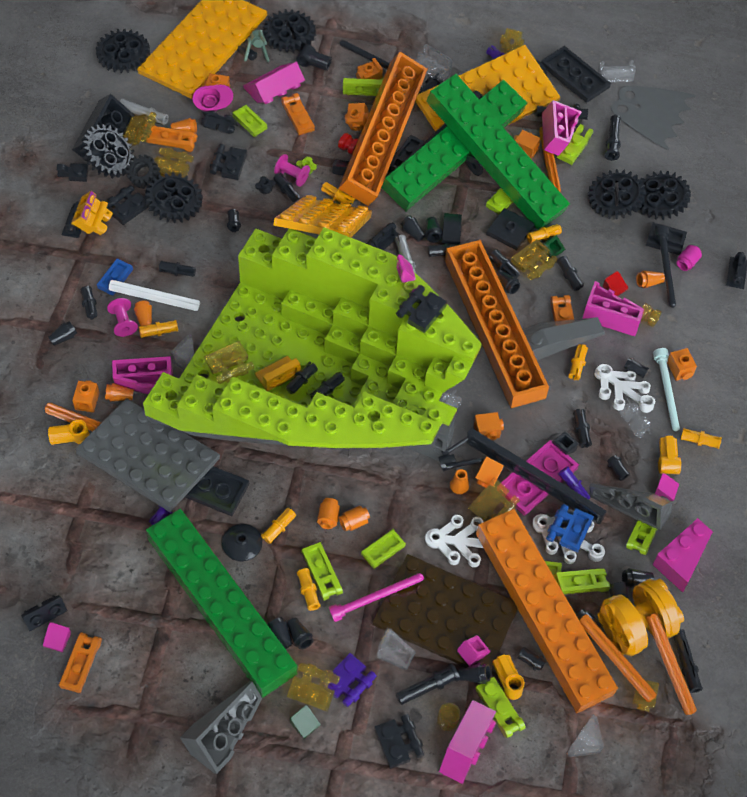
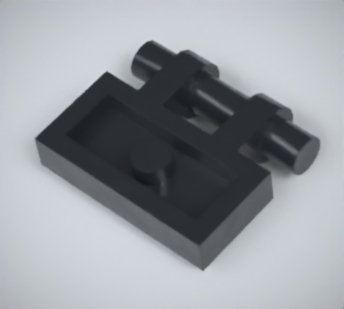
M219 144L214 152V160L210 163V173L215 175L217 171H221L223 178L239 180L247 157V150L230 147L229 152L224 151L225 145Z
M132 185L122 188L119 191L120 193L107 199L108 205L106 208H114L111 211L113 213L112 216L122 225H125L149 207L146 206L145 197L139 192L131 195L135 191ZM122 199H125V200H126V201H124V202L121 203V204L118 203V202L121 201Z
M419 285L409 293V298L399 305L396 315L400 318H403L405 314L410 316L408 324L425 333L446 308L447 301L431 291L425 297L422 295L425 288ZM415 302L420 304L416 309L412 307Z
M409 714L401 717L402 726L398 727L395 719L374 726L389 769L410 762L408 754L414 751L417 758L425 755L422 749L423 743L417 737L415 732L416 726L414 721H411ZM407 733L410 743L405 745L401 735Z

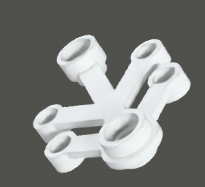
M601 364L595 369L594 375L601 382L599 391L601 399L607 400L610 398L611 390L608 388V382L614 385V409H624L625 400L623 399V393H625L639 404L642 412L648 413L653 410L655 399L652 396H640L632 390L638 389L640 393L647 394L651 387L650 383L646 381L635 382V372L612 371V367L607 364Z
M568 510L567 513L573 514L574 511ZM539 514L533 519V528L536 532L542 534L546 544V552L554 555L557 553L558 544L555 541H548L546 537L548 535L547 530L553 524L555 517ZM540 521H544L546 524L542 525ZM592 521V523H591V525H590L591 527L589 528V530H588L587 533H589V532H591V531L593 530V527H594V522H593V521ZM584 540L580 547L588 552L589 559L594 562L601 561L604 557L605 549L600 544L592 545ZM549 546H554L555 549L551 550ZM561 546L564 553V561L567 564H573L577 557L576 553ZM594 549L600 550V553H596ZM567 555L573 556V559H568Z
M454 515L451 522L442 529L429 530L426 533L425 541L431 548H439L448 558V562L451 565H457L460 562V554L457 551H451L446 544L454 545L468 560V564L471 567H477L480 564L481 558L478 554L472 553L467 546L483 548L479 539L467 537L477 531L478 526L474 525V522L481 524L483 520L480 517H474L469 526L455 536H449L448 534L452 530L461 528L463 525V517ZM454 520H459L460 523L456 524ZM432 536H438L439 539L435 540ZM456 556L458 559L452 560L450 557ZM476 558L478 562L474 563L471 559Z

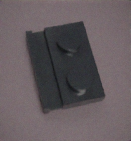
M652 223L646 246L661 250L660 243L655 238L654 229L665 225ZM666 226L669 229L667 240L668 252L680 255L687 232Z

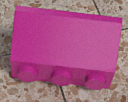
M292 62L283 64L243 85V88L257 103L264 102V104H268L273 101V97L285 95L287 93L286 90L300 87V83L305 81L298 63Z

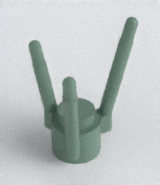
M262 30L253 31L251 38L247 39L248 44L244 61H247L252 44L257 48L262 47L266 61L269 62L270 60L265 48L267 42Z

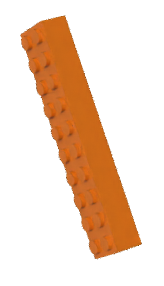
M400 51L389 64L338 188L367 206L379 195L428 70Z
M481 240L447 248L445 263L510 408L546 399L549 385Z
M515 509L479 524L476 535L576 714L612 697L618 690L616 683Z

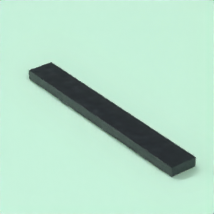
M473 428L468 431L467 437L469 440L466 442L467 444L504 465V467L575 510L576 508L594 516L593 522L598 525L602 523L607 512L605 509Z

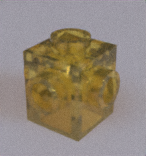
M506 28L505 35L502 34L501 48H504L505 52L508 53L523 46L525 41L522 39L524 32ZM514 39V44L511 45L510 40Z

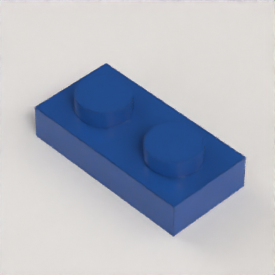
M116 259L97 283V288L114 296L116 292L109 290L110 281L124 282L133 271V266Z

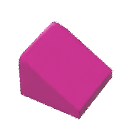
M401 254L398 255L396 268L402 283L416 280L410 262Z
M662 473L655 494L674 501L679 483L667 474Z
M50 622L43 647L63 652L71 635L70 629Z
M478 635L465 640L458 648L459 654L469 666L490 653V650Z

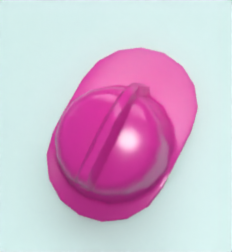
M226 85L200 87L193 94L194 105L205 112L209 110L216 112L219 109L226 108L233 100V92Z

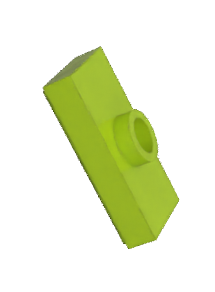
M392 529L361 551V555L375 569L404 548L406 543Z

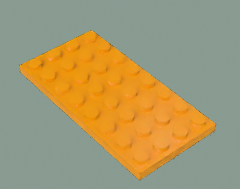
M201 0L146 59V62H143L138 67V74L193 99L195 91L200 87H204V81L208 80L209 73L216 74L238 49V46L267 17V11L244 0Z
M526 45L459 75L472 92L476 90L482 96L504 79L528 102L523 112L510 124L536 112L538 105L548 106L552 100L557 102L561 98ZM433 87L418 94L415 102L436 132L444 122L426 102L430 91L435 88Z
M306 195V197L301 198L276 216L274 226L318 235L325 227L352 238L371 218L372 210H368L366 206L358 205V207H352L347 202L337 204L333 203L334 200L324 198L322 201L317 200L316 196Z

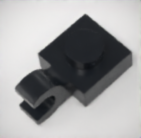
M59 163L56 171H58L57 177H69V181L87 182L89 168L87 164L70 163V167L65 164Z

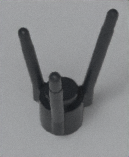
M468 437L446 449L445 452L441 451L443 456L438 457L443 472L456 467L482 463L484 458L456 462L454 454H449L469 440Z

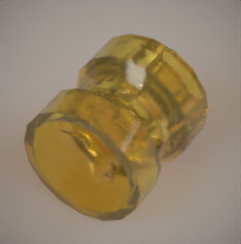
M645 303L642 306L644 312L641 321L647 322L653 328L659 320L662 311L654 310L651 308V305Z
M445 703L440 707L437 718L440 728L451 731L457 727L460 718L458 706L452 703Z

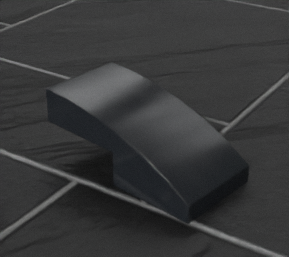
M444 213L442 243L460 244L462 214Z

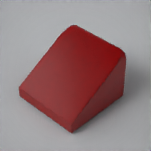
M618 271L604 280L603 288L607 291L611 289L616 296L628 290L627 284Z

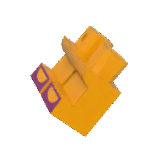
M89 191L81 197L71 223L88 234L94 231L102 235L106 232L108 226L101 221H109L113 213L106 208L107 202H100L96 199V194Z

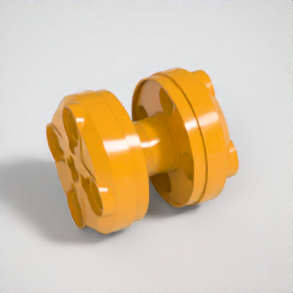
M660 578L657 580L647 579L634 587V605L625 596L619 594L605 599L602 602L600 612L597 614L598 620L603 625L608 638L623 655L634 656L647 648L648 636L646 629L652 635L646 620V616L649 614H658L667 638L678 634L680 625L684 621L682 611L677 606L665 582Z

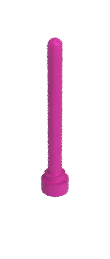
M419 573L343 606L341 604L329 606L334 622L342 620L345 613L423 581L424 576Z

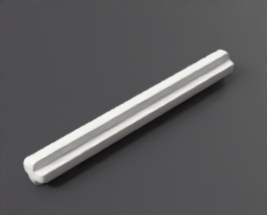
M111 280L109 283L110 291L194 311L199 309V300L116 280Z

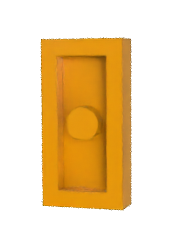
M286 356L255 373V376L266 391H270L294 378L295 373L300 371V362L297 358L291 360L289 356Z

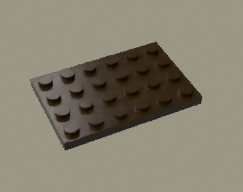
M407 554L392 584L419 573L424 576V579L419 583L386 596L373 621V626L463 667H468L469 665L459 654L458 648L465 640L478 635L488 647L490 653L475 664L483 662L489 664L490 668H492V661L496 659L518 611L514 601Z

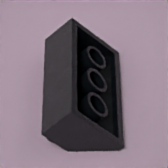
M112 94L107 95L98 101L72 150L83 159L85 154L80 152L83 149L80 146L82 143L81 138L90 127H95L97 124L99 127L104 124L106 129L110 125L113 131L117 128V133L123 132L122 137L125 138L136 116Z

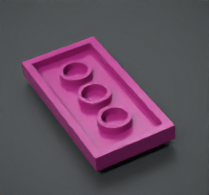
M551 440L526 461L561 483L564 480L558 473L563 468L569 466V469L574 473L579 467L577 462L569 455H565ZM514 472L496 487V491L524 516L549 495Z

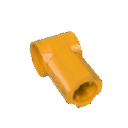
M74 420L68 425L53 426L48 429L51 445L67 442L81 444L90 435L83 420Z
M673 436L660 438L658 472L660 474L679 475L681 471V458L678 457L677 439Z
M510 655L498 656L492 663L504 687L503 692L508 699L517 700L522 695L525 684L524 679L518 674ZM514 684L518 686V689H512L509 685Z

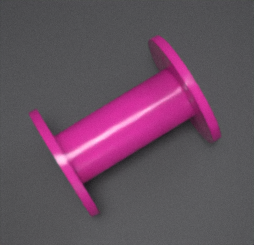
M283 154L275 165L274 173H287L297 178L296 185L300 187L307 180L310 167L305 165L300 169L288 162V155Z
M126 298L115 299L107 306L108 312L115 314L118 324L114 327L113 331L115 335L120 337L129 336L138 329L137 323L128 318L127 311L131 308V302Z

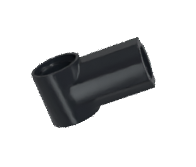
M304 45L296 61L302 67L312 65L328 71L332 57L316 52L315 48L310 45Z

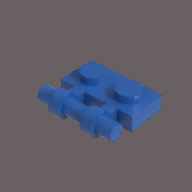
M562 504L560 510H557L554 515L555 520L547 530L548 535L546 539L553 542L555 537L559 536L561 537L559 545L578 553L594 516L576 508L573 514L567 513L569 507ZM564 521L568 522L566 530L561 528V524Z

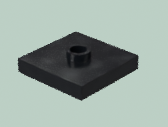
M504 208L489 227L486 235L517 251L527 238V233L533 230L535 223Z

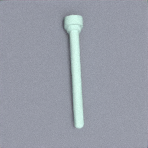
M658 348L653 351V356L660 366L673 431H678L680 426L667 367L669 353L666 348Z

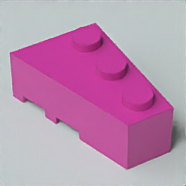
M552 100L542 113L545 151L558 156L571 141L574 128L578 123V117L582 111Z
M595 281L582 319L598 317L601 326L636 336L644 309L626 298H619L614 295V291L611 289L605 290L599 286V282Z
M170 356L112 360L114 383L134 389L135 392L149 395L163 372L173 376Z
M697 518L657 554L653 566L680 591L684 592L713 531Z
M472 700L447 748L439 773L463 784L472 764L476 765L480 757L479 749H484L488 741L487 732L492 733L496 721L493 719L496 711Z

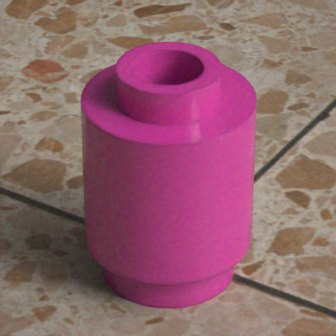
M688 245L677 258L676 264L678 268L683 271L692 269L702 257L701 250L695 245Z

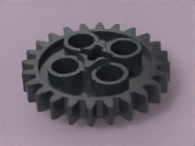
M285 9L284 13L279 10L278 15L272 13L273 17L268 16V21H265V25H263V35L266 42H268L269 46L273 45L274 50L279 48V52L285 49L286 53L289 50L294 53L295 49L301 51V47L311 45V41H314L316 36L314 20H310V16L306 17L305 12L300 14V10L294 13L293 9L290 12Z
M125 28L123 32H120L119 29H117V33L111 31V35L105 34V38H100L101 42H97L96 47L98 62L102 63V67L107 66L108 71L113 68L114 73L117 70H120V73L123 70L129 73V69L136 71L135 67L141 66L150 55V46L147 38H144L143 34L139 35L138 31L133 33L132 29L129 32H126Z
M97 124L95 127H90L81 138L82 143L80 146L83 149L80 152L85 154L83 159H88L87 165L93 166L92 171L97 169L98 175L103 172L105 178L110 175L111 179L115 176L117 178L121 175L124 176L126 170H128L126 168L127 165H131L129 161H133V157H135L132 155L135 151L130 149L132 144L126 142L128 138L122 137L123 132L117 133V128L113 131L110 125L106 129L104 124L101 127Z
M616 169L615 173L609 170L608 175L603 172L602 178L597 176V181H592V186H589V204H591L592 209H596L597 214L601 212L602 217L607 214L608 219L612 215L615 216V219H618L619 215L623 219L625 214L632 216L631 211L638 212L637 207L641 208L642 202H645V185L642 184V179H638V175L632 176L631 171L625 174V170L619 173L618 169ZM615 183H618L619 190L618 206H615Z
M660 171L658 175L653 172V176L646 174V179L641 178L642 184L645 185L646 196L645 202H642V207H637V210H642L643 215L648 213V218L654 215L655 220L659 216H661L662 220L665 219V216L671 219L672 214L678 216V211L683 213L684 208H688L691 190L690 185H687V180L682 181V176L676 178V173L669 175V171L666 174Z
M172 172L171 176L165 173V177L159 174L158 180L153 178L152 183H148V188L145 191L146 206H149V212L154 211L153 216L160 215L159 220L166 218L167 223L170 219L173 220V223H176V219L183 223V218L189 221L190 216L195 217L196 212L199 213L200 207H202L203 195H201L202 190L198 189L199 184H194V179L188 180V175L183 178L181 173L175 176L174 172Z

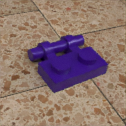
M349 653L321 682V686L336 699L344 694L346 697L342 703L349 707L352 702L355 703L360 698L359 695L365 689L370 688L373 684L372 681L377 676L373 671H370L366 676L362 673L366 666ZM357 680L359 684L354 689H350L349 686Z

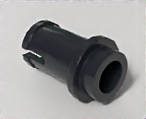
M235 209L228 211L227 228L231 232H237L241 228L239 211L236 210L235 214Z
M628 358L623 368L627 369L626 371L635 372L638 376L644 378L649 368L634 361L635 358Z
M614 455L607 460L608 467L612 468L618 479L622 481L630 473L621 462L622 458Z
M526 647L522 648L517 657L532 666L534 671L538 670L540 672L546 663L543 656L539 657Z

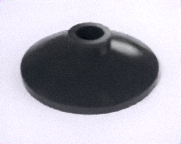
M248 524L232 526L225 532L222 538L223 551L229 558L235 561H249L255 558L262 549L263 541L260 532ZM245 538V541L241 542L238 539Z

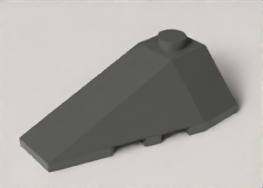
M598 317L543 322L522 329L536 360L605 334Z
M591 483L589 486L591 498L658 530L662 529L672 513V502L664 496Z
M249 681L196 721L180 737L189 753L215 774L232 758L234 754L233 749L237 741L241 740L244 735L242 731L248 721H251L262 700L254 683Z

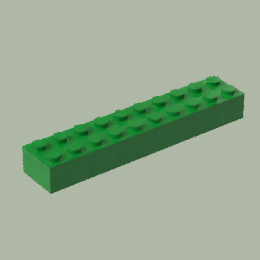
M454 74L430 91L426 102L528 220L535 223L537 230L547 226L565 212L570 205L567 199L457 74Z
M504 79L479 99L504 128L523 112L528 103ZM447 126L389 174L381 188L406 212L462 165L466 158L472 154Z
M181 508L146 529L150 544L247 678L254 683L262 698L298 674L295 661Z

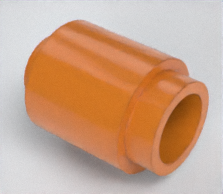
M325 498L320 504L317 523L324 529H332L337 526L340 506L336 499Z
M359 505L343 512L342 516L338 518L341 527L346 532L368 524L370 515L365 507L362 508Z

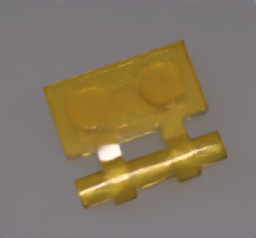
M150 112L149 116L145 114L132 117L123 137L128 138L126 142L131 143L132 146L139 145L140 141L146 142L147 138L151 136V128L156 123L157 114Z
M161 147L159 154L164 155V157L156 156L154 161L160 168L161 176L165 177V173L171 176L172 172H174L175 176L181 173V177L184 178L190 170L189 164L185 163L186 161L192 163L194 156L188 155L187 152L182 151L180 153L173 151L172 148L167 147L165 149ZM171 158H176V159H179V160H178V161H174V160H171Z
M536 239L511 258V262L523 273L529 269L531 272L527 276L529 280H533L542 276L545 270H550L554 267L558 259L556 256L549 258L547 255L550 250ZM541 261L543 264L538 267L536 263Z
M240 341L204 356L205 362L213 375L218 372L222 373V375L216 377L219 384L225 381L228 383L232 377L246 375L248 371L254 369L252 362L247 364L243 362L248 360V354ZM234 365H237V367H238V368H235V369H233V370H231V371H229V370L227 369V368H230V367H232V366H234Z
M493 478L468 508L484 521L488 515L494 518L512 509H516V504L520 499L514 495L510 500H507L505 496L509 490L496 478ZM500 502L503 503L505 506L496 514L493 511Z
M300 663L298 671L304 673L301 679L294 676L287 697L328 712L335 692L328 689V685L330 682L338 684L340 676L333 674V671L327 669L325 671L318 669L316 665L310 663L308 665ZM313 676L321 679L319 685L310 682Z

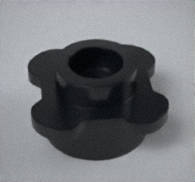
M262 176L260 181L255 184V188L262 194H269L272 192L276 182L268 179L266 176Z

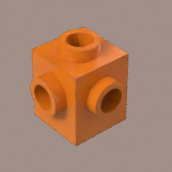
M348 104L345 122L351 130L361 131L369 115L366 104Z

